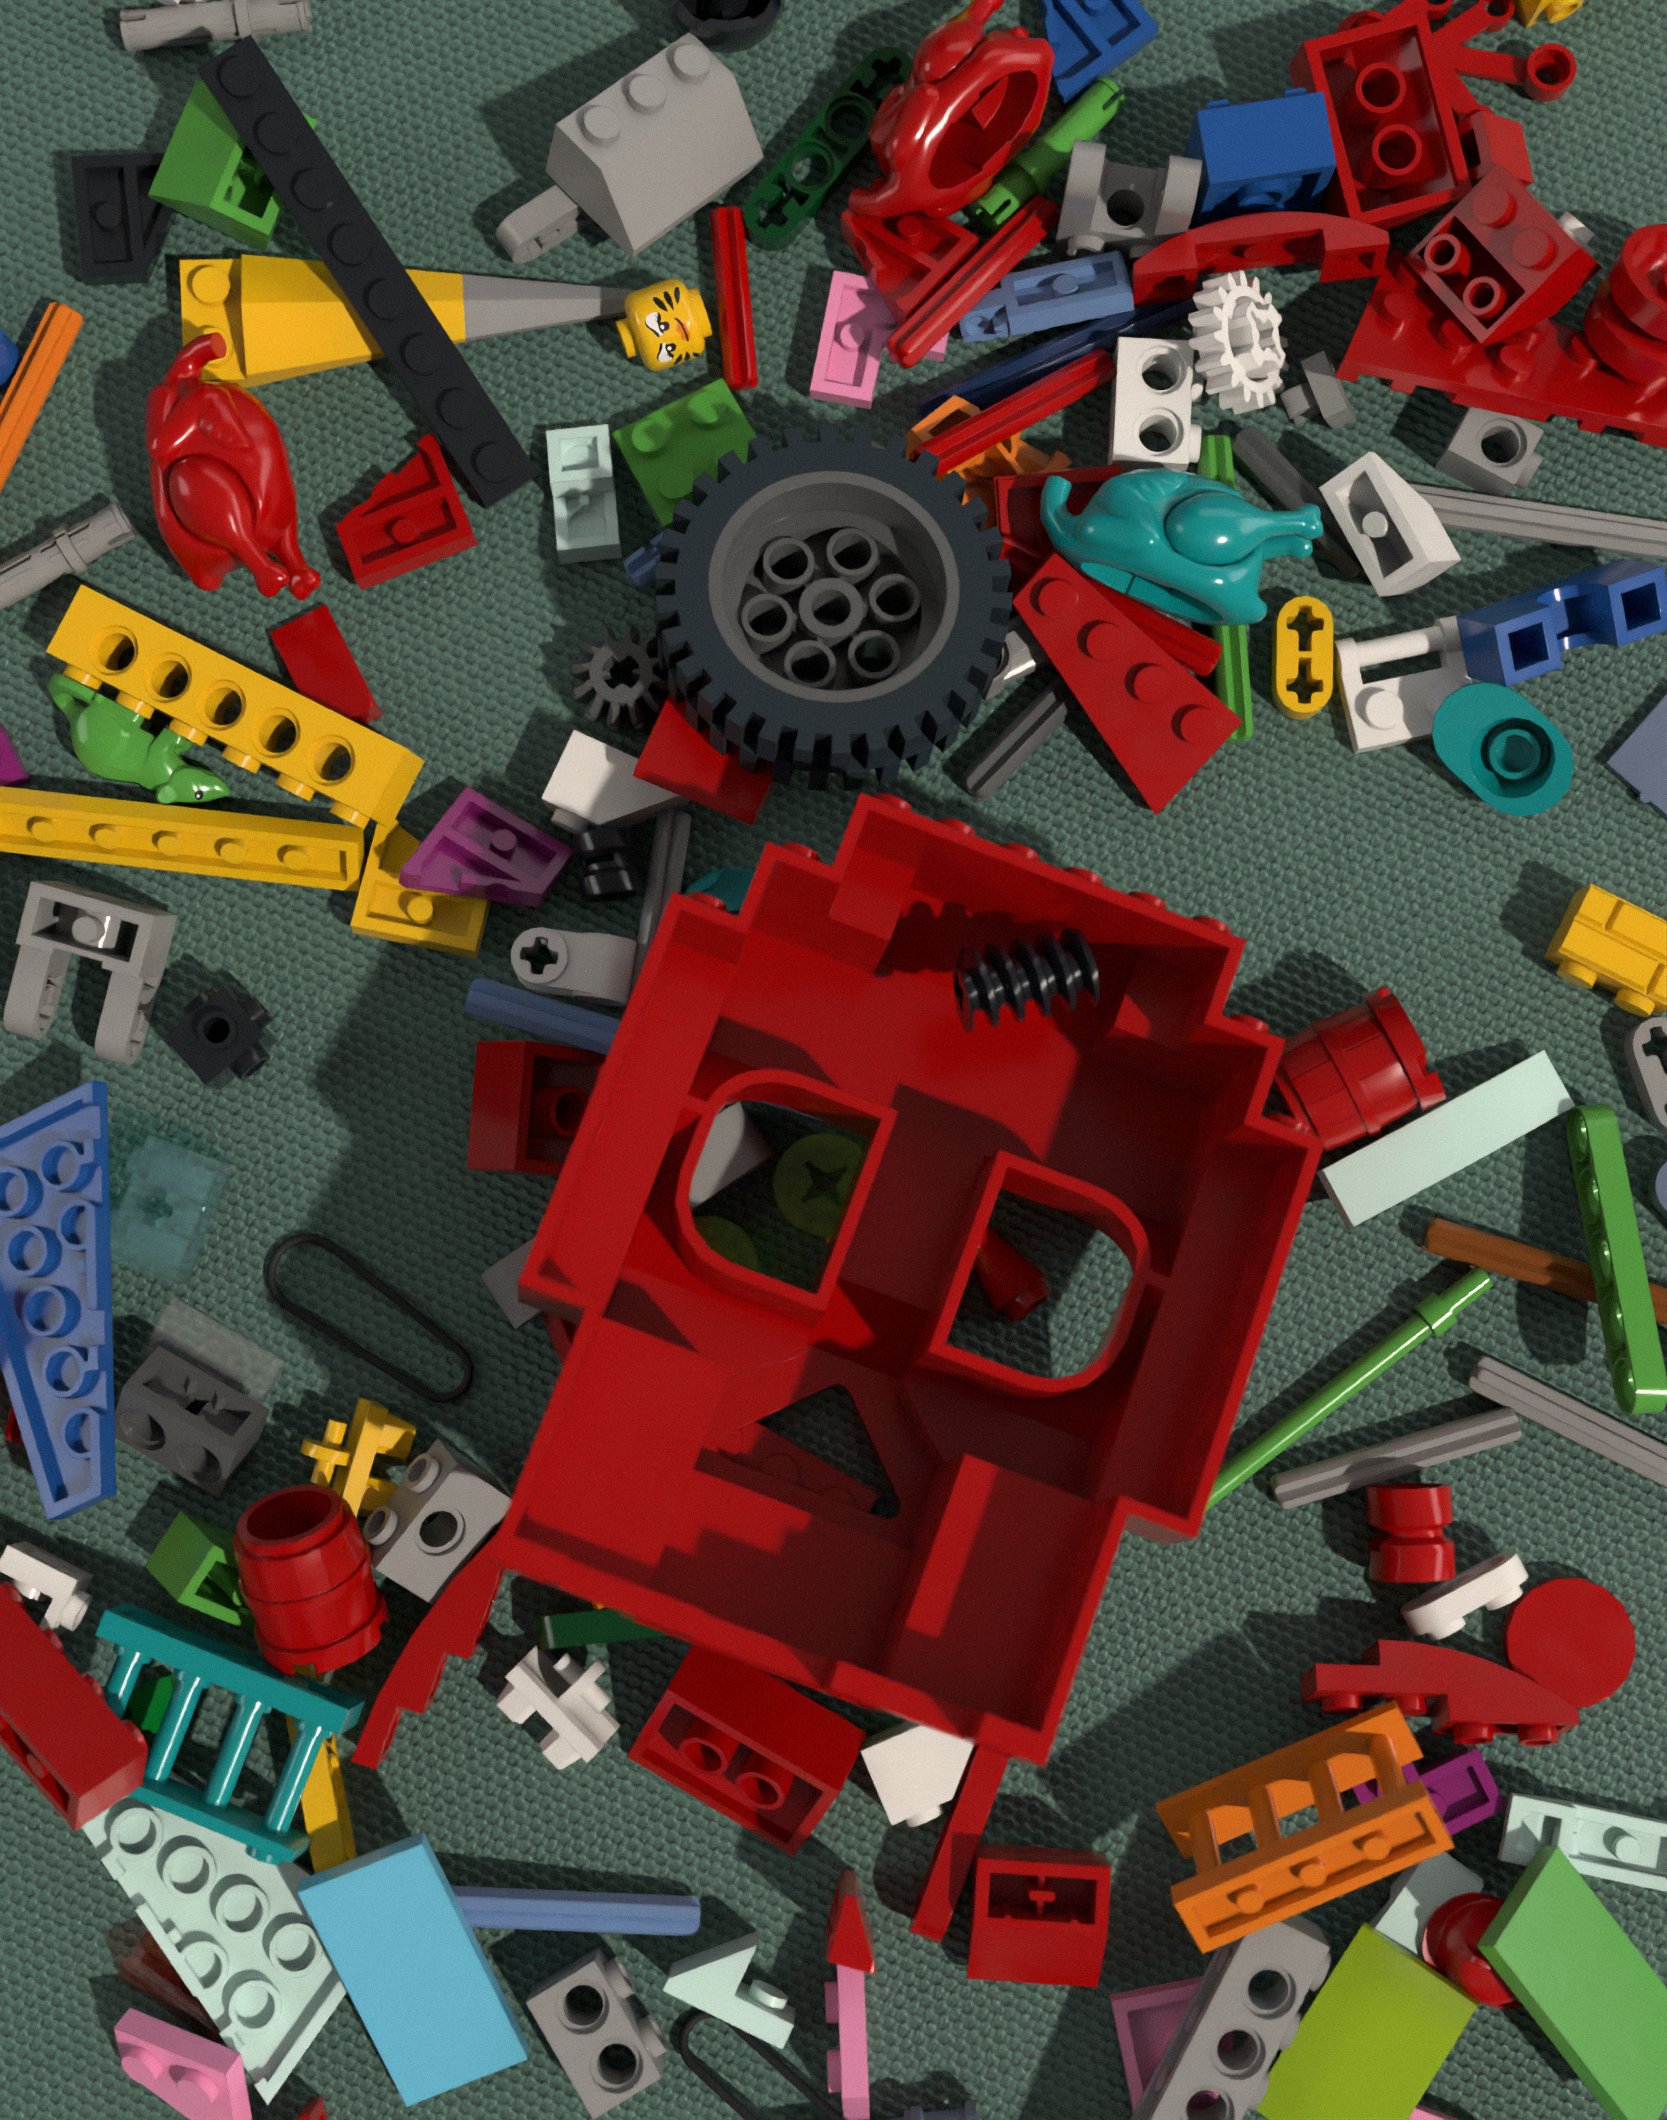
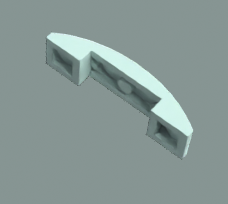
M1509 1794L1498 1853L1499 1860L1528 1866L1540 1846H1558L1580 1874L1667 1892V1821L1571 1801L1527 1794Z

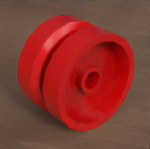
M1659 223L1641 227L1625 240L1611 264L1609 275L1600 282L1586 305L1582 323L1589 344L1603 362L1628 379L1648 387L1667 389V224Z

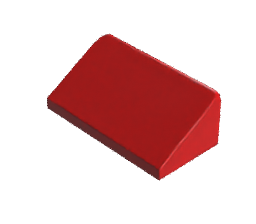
M845 1867L844 1871L841 1870L826 1925L825 1957H828V1962L875 1974V1943L855 1870Z

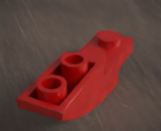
M1378 1639L1362 1653L1363 1665L1314 1664L1300 1677L1302 1704H1322V1712L1325 1714H1357L1362 1712V1705L1381 1706L1393 1700L1396 1701L1404 1717L1424 1715L1427 1713V1707H1429L1431 1733L1453 1734L1454 1743L1487 1744L1494 1741V1735H1517L1519 1745L1549 1746L1557 1744L1559 1736L1580 1724L1579 1712L1576 1708L1550 1690L1523 1675L1483 1658L1449 1648L1417 1642Z

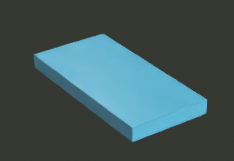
M424 1831L300 1880L297 1893L406 2107L528 2060L529 2045Z

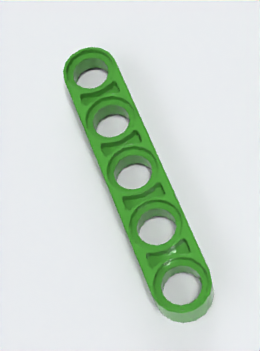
M1608 1104L1574 1106L1569 1111L1567 1118V1141L1616 1401L1620 1410L1625 1415L1662 1413L1667 1403V1376L1616 1115Z

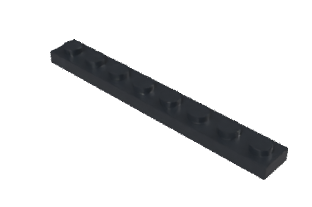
M251 34L197 68L200 78L486 510L488 511L538 478L539 473Z

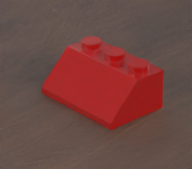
M1425 9L1302 43L1288 68L1294 89L1303 87L1307 90V94L1324 93L1336 159V167L1323 195L1327 214L1368 223L1388 231L1389 234L1457 205L1473 189Z
M692 1644L626 1757L794 1857L839 1795L868 1733L848 1722L841 1714L824 1708L794 1690L784 1680L772 1677L756 1667Z

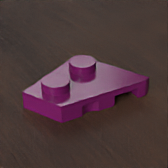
M466 786L401 869L399 884L409 889L539 907L571 864L574 850Z

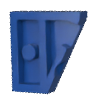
M1037 0L1044 37L1051 45L1055 54L1052 77L1057 102L1062 108L1087 91L1099 76L1108 75L1157 38L1159 26L1138 0Z

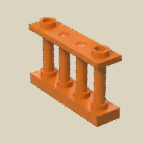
M1395 1700L1155 1803L1158 1815L1183 1858L1194 1857L1197 1875L1170 1886L1173 1904L1202 1954L1454 1848L1449 1830L1422 1780L1420 1779L1409 1785L1406 1784L1401 1766L1424 1756ZM1376 1778L1382 1796L1345 1812L1340 1793ZM1315 1804L1320 1823L1283 1838L1279 1819ZM1254 1830L1258 1849L1222 1864L1218 1845Z

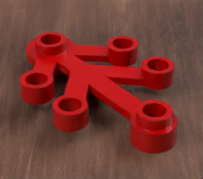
M1405 0L1384 15L1373 10L1360 11L1345 18L1339 25L1336 33L1423 9L1426 10L1428 21H1438L1448 14L1454 0H1444V4L1432 5L1427 0ZM1479 0L1475 6L1432 33L1451 109L1456 119L1455 123L1481 110L1493 114L1487 106L1476 101L1457 74L1520 85L1524 87L1526 93L1531 98L1542 102L1554 101L1563 96L1576 75L1577 65L1573 54L1559 44L1548 43L1541 45L1531 53L1529 58L1462 47L1463 44L1483 31L1498 32L1503 30L1514 14L1516 8L1515 0ZM1489 3L1498 4L1502 7L1504 15L1492 16L1487 12L1485 5ZM1536 73H1549L1553 77L1555 84L1548 85L1541 82L1536 77Z

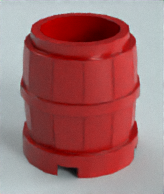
M1386 984L1362 996V1004L1343 1010L1326 1019L1320 1017L1310 1022V1027L1285 1041L1273 1082L1290 1116L1307 1125V1134L1325 1140L1323 1147L1325 1152L1346 1145L1365 1135L1371 1137L1381 1132V1127L1402 1117L1417 1106L1423 1111L1446 1100V1094L1437 1072L1428 1074L1424 1067L1428 1065L1424 1055L1427 1051L1399 1000L1394 993L1390 994Z
M300 1485L284 1488L269 1494L249 1506L238 1520L233 1544L240 1575L239 1587L256 1622L254 1635L260 1654L267 1667L282 1674L296 1675L293 1664L305 1665L313 1663L316 1674L324 1673L352 1663L376 1647L382 1638L379 1626L383 1621L388 1624L389 1613L384 1595L376 1582H374L371 1569L372 1554L370 1547L361 1534L357 1519L346 1499L339 1496L335 1490L323 1485Z

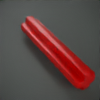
M735 206L718 207L710 213V226L724 380L731 391L750 390L757 386L758 375L743 212L739 207Z

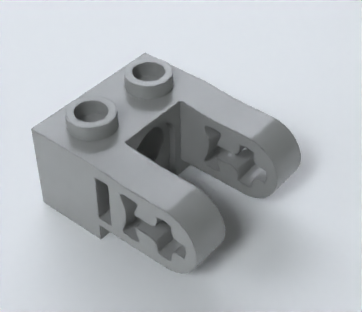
M1074 139L1054 249L1067 251V254L1074 259L1119 250L1123 254L1124 261H1128L1129 265L1133 267V263L1149 251L1188 231L1199 187L1202 160L1170 155L1166 169L1158 167L1157 170L1108 162V159H1104L1106 144ZM1118 209L1127 210L1136 217L1138 222L1130 226L1118 225L1110 219L1108 214Z
M31 881L15 943L21 946L4 1010L3 1022L5 1030L37 1040L42 1039L47 1034L56 1014L71 954L74 953L102 961L101 968L112 971L95 1038L96 1056L124 1065H132L138 1058L146 1038L178 915L60 881Z

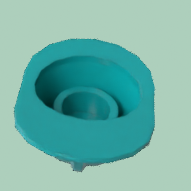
M1486 681L1464 685L1448 695L1435 712L1431 733L1436 753L1456 776L1468 785L1484 802L1499 812L1519 817L1540 814L1557 804L1569 789L1575 767L1571 746L1561 731L1523 695L1510 687H1503L1501 684Z

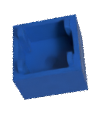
M1301 87L1285 90L1282 98L1231 106L1227 99L1210 101L1207 103L1205 110L1196 112L1183 155L1186 158L1202 160L1199 187L1191 218L1192 229L1216 221L1255 213H1316L1336 167L1323 92L1307 94V90Z

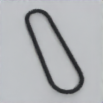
M301 1233L284 1240L273 1251L267 1264L266 1281L272 1297L282 1308L425 1399L434 1403H449L459 1399L468 1391L474 1372V1365L470 1354L458 1342L332 1240L319 1234ZM301 1243H316L327 1248L459 1356L464 1365V1377L461 1384L449 1393H435L290 1302L280 1292L276 1281V1267L281 1256L289 1248Z

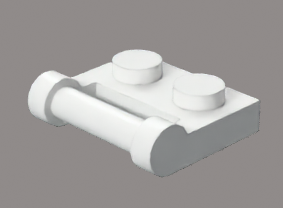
M1456 615L1436 619L1435 626L1357 643H1355L1352 637L1333 641V666L1354 754L1432 738L1431 732L1435 712L1444 699L1460 687L1472 684L1471 678L1467 675ZM1435 651L1439 652L1442 668L1368 684L1362 683L1360 667Z

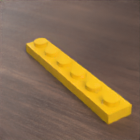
M0 786V852L359 892L365 871L363 829L357 826Z

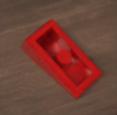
M326 604L270 632L300 695L362 726L384 715Z

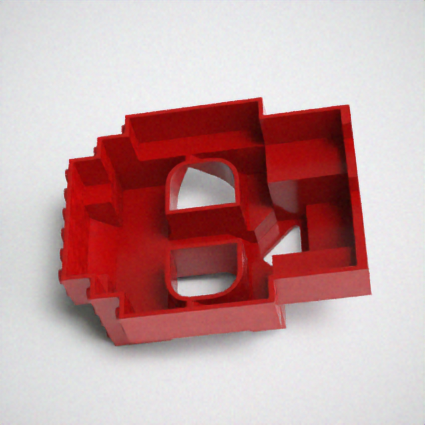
M860 792L833 866L820 862V856L803 845L784 842L780 847L767 842L738 916L727 913V906L722 901L704 893L689 892L688 896L685 897L672 892L518 1281V1302L579 1324V1328L489 1560L492 1565L621 1612L620 1617L854 1705L871 1711L893 1714L1018 1762L1045 1767L1123 1530L1162 1545L1197 1538L1325 1140L1307 1134V1125L1292 1117L1281 1114H1269L1268 1118L1261 1116L1286 1040L1268 1033L1269 1027L1253 1017L1232 1014L1228 1018L1221 1015L1246 943L1245 939L1229 934L1230 928L1226 924L1206 916H1193L1190 919L1166 910L1167 905L1164 901L1148 893L1131 891L1127 895L1102 885L1103 880L1098 875L1082 868L1066 867L1062 870L1039 861V855L1023 845L1005 842L999 846L975 836V830L963 822L950 818H940L936 822L913 813L912 807L907 802L895 796L878 793L871 797ZM1076 927L1082 932L1093 953L1099 973L1100 994L1097 1007H1092L1083 990L1078 991L1076 1011L1067 1012L1059 996H1053L1051 1014L1048 1017H1041L1032 1000L1027 1001L1025 1021L1016 1022L1006 1005L1001 1006L999 1026L990 1027L981 1010L975 1011L973 1031H964L956 1007L953 986V970L956 969L957 955L961 948L972 946L982 958L983 950L987 943L998 941L1008 952V946L1013 938L1024 936L1033 946L1034 940L1039 933L1050 932L1059 940V935L1065 928ZM743 1100L766 1101L797 1110L867 1137L810 1292L730 1262L711 1250L694 1227L689 1206L692 1178L715 1117L728 1104ZM1000 1188L1063 1211L1093 1225L1112 1239L1128 1258L1133 1275L1099 1345L1083 1368L1071 1376L1050 1379L1027 1375L945 1344ZM832 1386H841L848 1392L898 1500L899 1511L894 1518L884 1519L732 1462L719 1454L718 1442L723 1436Z

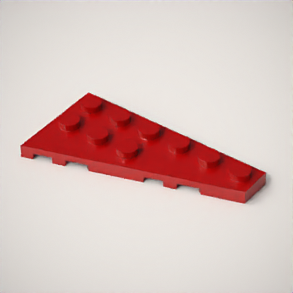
M1393 248L1385 262L1383 274L1379 276L1334 377L1351 382H1356L1360 373L1389 379V390L1408 394L1413 393L1416 385L1442 390L1447 398L1455 404L1540 422H1546L1550 414L1578 419V430L1601 434L1605 425L1631 430L1633 436L1640 443L1667 448V389L1648 387L1624 377L1603 362L1589 344L1586 333H1580L1549 318L1485 347L1404 259L1407 254Z

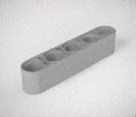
M741 1101L726 1108L715 1117L692 1178L689 1196L691 1213L754 1172L776 1155V1152ZM536 1237L480 1275V1278L515 1330L542 1314L541 1310L518 1302V1281Z

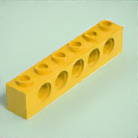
M82 584L46 650L47 653L67 664L62 675L95 692L99 690L102 683L120 691L114 702L142 715L150 720L154 710L173 718L168 729L203 747L207 737L226 745L221 757L254 774L257 773L261 764L279 772L280 775L275 784L308 802L311 801L315 791L332 799L335 802L329 812L363 830L370 819L388 829L391 828L425 762L413 752L392 740ZM134 646V657L131 663L124 669L118 670V661L121 654L126 649ZM187 673L188 682L185 689L178 696L171 698L170 690L173 681L179 675ZM241 699L242 709L240 715L234 722L224 725L223 715L226 708L232 702ZM295 726L296 738L293 745L288 750L278 753L276 743L279 735L285 729ZM350 753L351 765L346 775L338 780L331 781L330 769L335 759L343 754Z

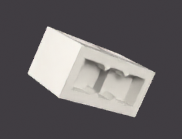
M1130 337L1118 338L1112 362L1116 365V376L1111 380L1107 465L1121 466V474L1132 470L1166 467L1186 472L1189 462L1198 463L1201 447V425L1191 424L1192 402L1201 401L1204 378L1201 373L1196 372V363H1193L1194 349L1189 346V341ZM1149 371L1163 372L1171 379L1173 386L1167 390L1152 389L1145 383L1142 375ZM1147 431L1159 432L1168 439L1170 448L1162 452L1151 451L1141 443L1139 436Z

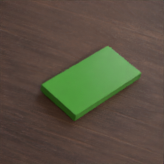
M1540 1846L1477 1947L1612 2120H1658L1667 2105V1988L1558 1846Z

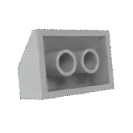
M688 32L555 125L545 172L633 258L761 165L764 155L734 74L705 45Z

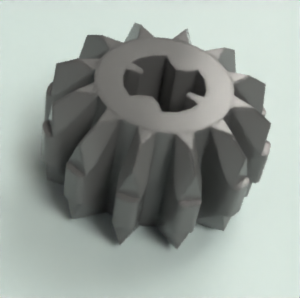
M608 626L602 629L605 646L599 648L594 642L585 640L581 644L582 652L591 662L577 661L571 663L570 672L572 676L583 681L577 684L571 690L575 702H590L584 713L589 722L599 721L608 713L607 727L611 733H619L624 717H630L635 731L641 732L645 730V721L641 713L648 710L654 717L658 718L664 705L656 696L668 697L670 693L668 678H665L668 675V671L662 672L659 658L657 657L658 639H656V635L648 638L639 646L640 632L637 626H628L625 631L624 641H617L614 630ZM616 671L623 675H627L632 671L636 685L629 688L621 683L615 688L611 675Z

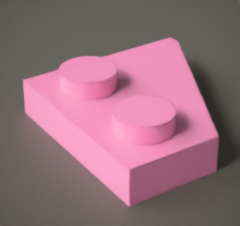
M837 1964L838 1981L825 1982L826 2023H839L840 2050H827L828 2092H842L843 2117L846 2120H870L864 1972Z
M129 2008L116 2024L114 2031L123 2071L190 2120H253L240 2052L132 2008Z

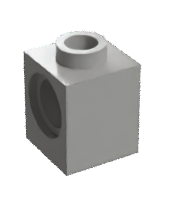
M1468 407L1434 468L1484 495L1505 498L1514 486L1524 490L1532 479L1543 458L1542 455L1534 452V449L1544 430L1517 416ZM1493 442L1501 446L1506 453L1507 462L1495 463L1490 461L1484 455L1481 443Z

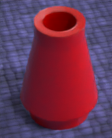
M993 1225L987 1227L973 1267L996 1315L1003 1313L1009 1322L1013 1324L1040 1306L1052 1292L1044 1283L1047 1275L1002 1238Z

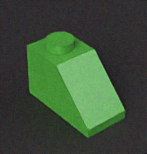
M180 1510L144 1566L177 1602L254 1633L256 1622L239 1587L240 1575L233 1544L234 1534Z

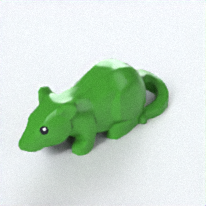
M55 672L51 676L47 688L70 723L74 752L82 765L94 775L110 781L139 784L148 790L155 791L156 800L163 805L202 804L229 795L230 789L217 773L200 767L190 766L181 758L179 753L190 751L193 745L192 742L164 727L157 737L149 732L153 722L145 719L142 715L62 674ZM75 697L87 702L88 707L80 704Z

